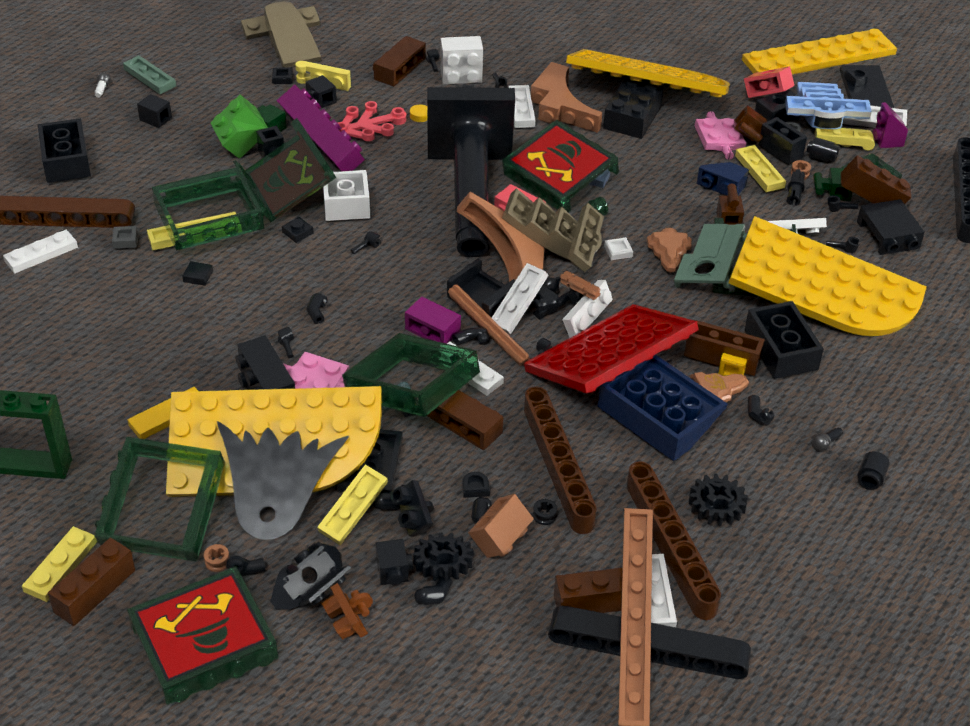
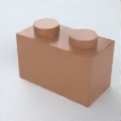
M516 494L498 498L468 534L487 558L494 556L503 557L513 549L512 544L516 539L522 537L528 531L527 526L532 522L533 517Z

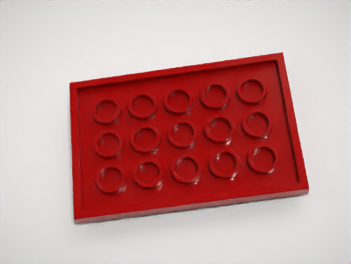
M632 304L524 362L525 371L582 391L583 393H591L598 386L615 380L616 376L623 372L633 370L639 363L652 359L655 354L670 349L673 344L681 340L688 339L691 334L699 330L697 321Z

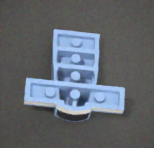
M798 82V96L786 97L787 115H802L809 125L814 128L840 129L843 118L870 119L872 113L869 100L844 99V95L841 94V89H838L837 84Z

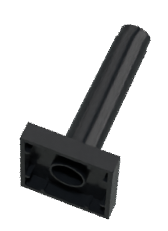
M427 87L428 159L454 160L455 237L457 250L465 257H480L484 255L489 248V238L475 224L459 214L457 206L469 192L489 202L488 160H509L512 157L515 88Z

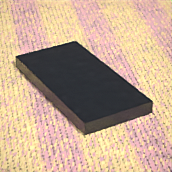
M880 65L840 66V73L849 99L869 100L870 106L881 107V104L886 102L891 108H894ZM854 68L864 69L869 74L868 81L865 85L854 87L844 77L845 71Z

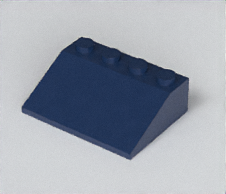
M654 355L648 361L639 363L633 370L616 376L615 380L602 384L598 399V407L672 461H675L689 451L728 405V403L657 355Z

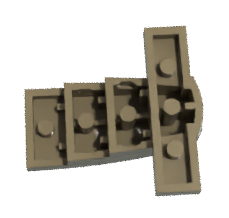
M275 2L265 6L264 16L241 20V27L246 40L269 35L271 45L274 46L276 56L279 57L282 67H293L298 61L312 63L321 61L317 45L308 27L320 25V20L314 6L296 9L291 2Z
M517 188L510 194L502 216L505 221L544 248L569 259L574 266L579 267L582 271L586 272L591 267L594 254L602 244L600 230L604 216L587 203L582 207L579 220L577 221L563 207L555 212L540 197L532 202Z

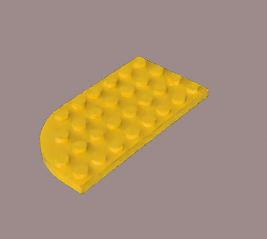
M587 49L567 55L566 63L572 64L571 68L583 70V68L588 67L594 73L608 71L614 77L628 75L634 81L648 79L650 84L654 85L668 83L670 88L682 89V87L690 88V92L694 93L707 91L710 92V96L714 97L726 95L730 86L729 82L708 74Z
M755 216L728 282L733 286L777 304L793 301L801 314L837 329L863 336H883L896 332L908 325L918 313L927 287Z
M381 386L171 392L166 495L168 497L234 495L229 459L217 421L228 427L241 441H243L244 432L248 431L255 440L256 445H258L266 428H270L273 431L279 446L289 435L298 431L302 450L315 439H319L318 450L336 439L349 435V438L324 470L312 492L330 488L344 481L360 468L376 444L382 417Z

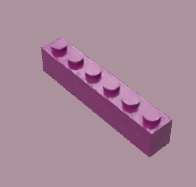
M293 85L276 101L340 171H353L365 160L360 154L362 151L361 147L355 141L350 142L352 138L345 130L340 132L342 128L334 119L330 121L331 116L325 109L320 111L322 107L314 98L310 100L312 97L304 88L300 90L296 85Z

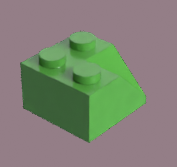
M242 95L232 100L211 122L222 146L238 158H241L257 143L256 131L268 128L258 109Z

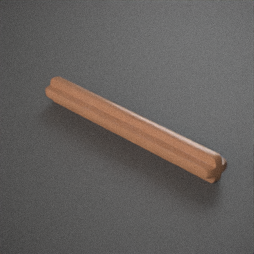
M453 285L448 290L449 296L480 327L486 328L488 335L520 366H524V362L530 360L529 354L458 285Z

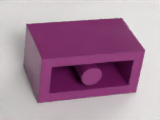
M420 297L405 311V329L443 347L453 340L454 334L461 331V315L424 297Z

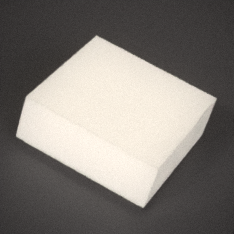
M626 237L605 241L604 247L611 260L633 257V250Z

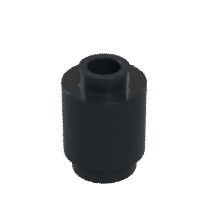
M815 137L814 141L810 140L807 153H810L809 158L827 163L830 161L835 162L840 146L835 145V142Z
M871 451L866 453L857 474L859 484L868 490H875L881 486L890 465L889 459L880 452Z

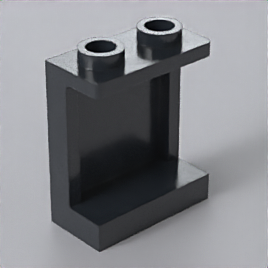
M901 199L860 206L857 223L860 227L869 226L880 242L879 255L920 249L925 231Z
M476 259L447 280V297L453 300L449 296L448 290L453 285H458L492 318L516 280L513 279L506 285L483 272L482 261Z

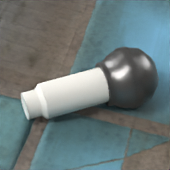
M105 72L97 76L98 84L95 96L98 98L103 95L105 87L111 83L110 75Z

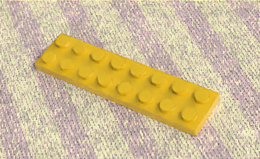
M870 29L769 48L767 50L752 51L751 53L743 54L742 61L753 74L790 66L792 74L895 55L897 48L879 29Z

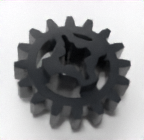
M714 474L712 479L704 475L703 481L696 479L695 486H691L688 504L692 505V513L699 512V520L704 517L708 519L707 524L717 521L718 526H722V522L726 521L729 525H732L733 518L739 521L741 515L745 514L748 495L744 494V487H737V480L728 481L727 475L723 479H720L718 474Z
M439 532L438 537L430 534L428 535V540L420 539L419 545L414 546L413 564L416 565L417 572L423 571L424 578L431 575L433 576V581H437L439 577L443 578L445 582H448L449 577L457 580L459 579V573L467 575L468 568L473 567L474 550L471 548L469 541L463 542V536L454 538L453 533L444 536L442 532Z

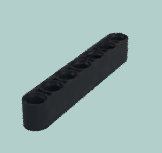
M962 137L958 139L953 156L956 233L960 241L970 243V138Z
M558 606L554 609L548 637L551 641L620 656V616L569 606ZM651 623L650 662L738 680L747 677L751 647L748 643L737 639Z

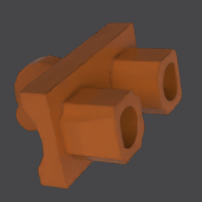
M338 583L330 587L334 594L322 602V605L331 619L344 612L345 616L333 623L338 635L342 640L354 633H357L360 638L367 635L368 632L358 614L361 613L363 617L370 614L369 608L373 603L370 594L359 593L358 590H354L351 592L352 598L349 599Z

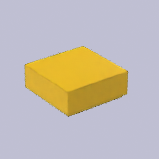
M723 353L718 374L722 376L742 374L744 376L747 359Z

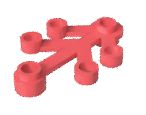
M369 101L365 103V112L358 122L352 123L353 119L359 116L358 108L356 106H349L346 108V117L342 122H338V124L342 128L340 132L345 130L351 137L360 138L364 141H373L375 133H380L383 136H392L394 134V126L392 124L402 125L406 123V112L403 108L396 107L392 109L390 114L371 118L378 110L377 103Z

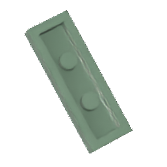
M139 55L123 63L125 71L159 94L176 87V80Z

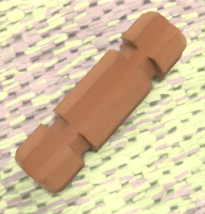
M565 271L560 276V282L563 285L570 286L571 289L592 300H596L601 295V289L598 286L591 285L590 282L569 271Z

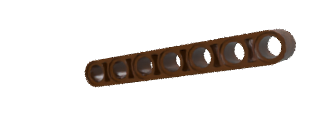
M0 196V225L114 228L130 226L135 212V205L127 199Z
M538 386L530 387L525 392L524 413L569 524L576 533H590L595 526L597 510L595 502L547 391Z
M642 461L632 463L629 467L627 479L628 492L637 509L653 510L652 537L661 554H664L665 561L693 614L702 620L713 619L717 615L721 592L652 467Z

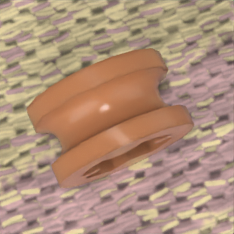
M803 160L794 161L791 175L796 169H800L801 172L805 173L804 179H807L810 175L811 165Z
M215 544L209 546L204 551L205 565L208 570L220 572L227 568L226 562L229 559V551L225 546Z

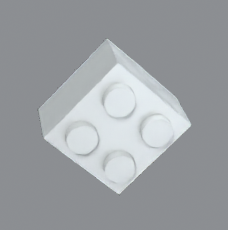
M481 37L441 38V76L443 84L482 83L483 46Z
M366 170L328 172L331 178L323 183L326 221L370 218Z

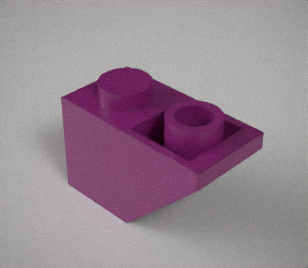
M886 102L882 103L880 111L877 113L876 128L873 129L874 141L878 143L880 148L904 147L908 129L894 110Z

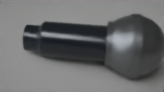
M838 427L826 434L815 435L812 439L813 447L818 451L827 450L830 443L841 436L843 430Z

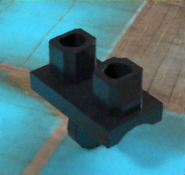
M412 480L405 486L397 487L390 493L392 503L399 505L401 510L398 517L400 527L407 528L409 536H417L422 529L433 524L430 513L434 510L433 503L425 501L417 480Z

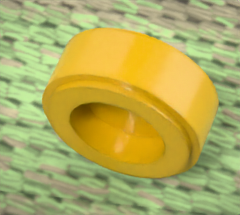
M421 104L412 106L410 108L411 120L415 122L427 121V106Z

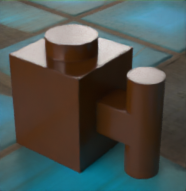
M747 105L734 119V129L750 141L758 143L763 137L760 134L762 124L767 121Z
M731 183L727 186L728 196H719L716 211L718 224L735 225L742 224L744 208L742 199L737 194L736 185Z

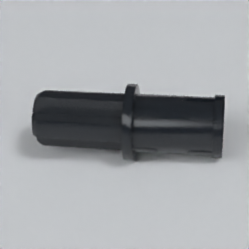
M800 169L792 172L791 181L787 186L789 193L786 201L789 205H793L794 199L795 206L799 205L801 194L805 189L803 183L805 173L801 172Z

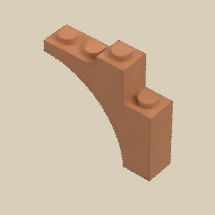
M551 62L531 85L532 103L539 104L538 120L553 125L559 124L561 121L598 133L601 129L602 112L586 106L571 94L567 87L569 81L568 66Z
M469 192L457 206V212L475 224L496 247L505 263L509 282L518 278L527 263L543 270L544 247L502 218L503 210Z

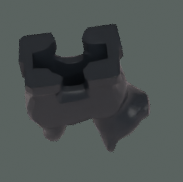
M547 277L529 307L535 305L537 310L533 314L539 320L547 314L555 313L559 307L570 301L567 296L568 293H564L560 297L557 295L560 293V277Z

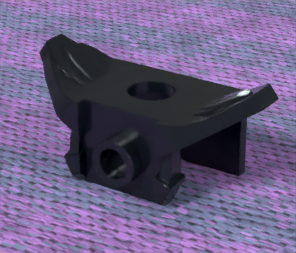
M319 541L314 542L294 557L295 563H291L279 571L270 602L276 610H289L309 603L314 606L326 597L324 593L326 589L336 583L340 585L346 579L344 574L351 567L349 565L342 567L341 553L335 546L323 544ZM306 567L313 569L316 574L315 581L311 584L306 583L302 579V571Z

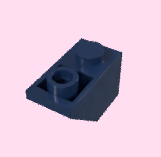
M731 162L701 165L698 171L697 184L728 196L727 186L732 183L736 185L737 194L739 195L746 187L749 169Z

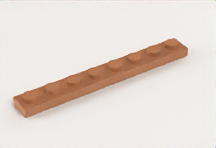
M624 508L618 726H649L653 529V510Z

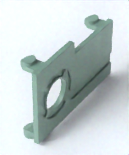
M704 224L693 254L683 255L674 278L675 287L680 288L682 283H723L724 288L730 289L731 284L728 283V274L739 242H744L746 238L745 224ZM703 263H712L715 266L711 272L706 274L695 272L696 267Z

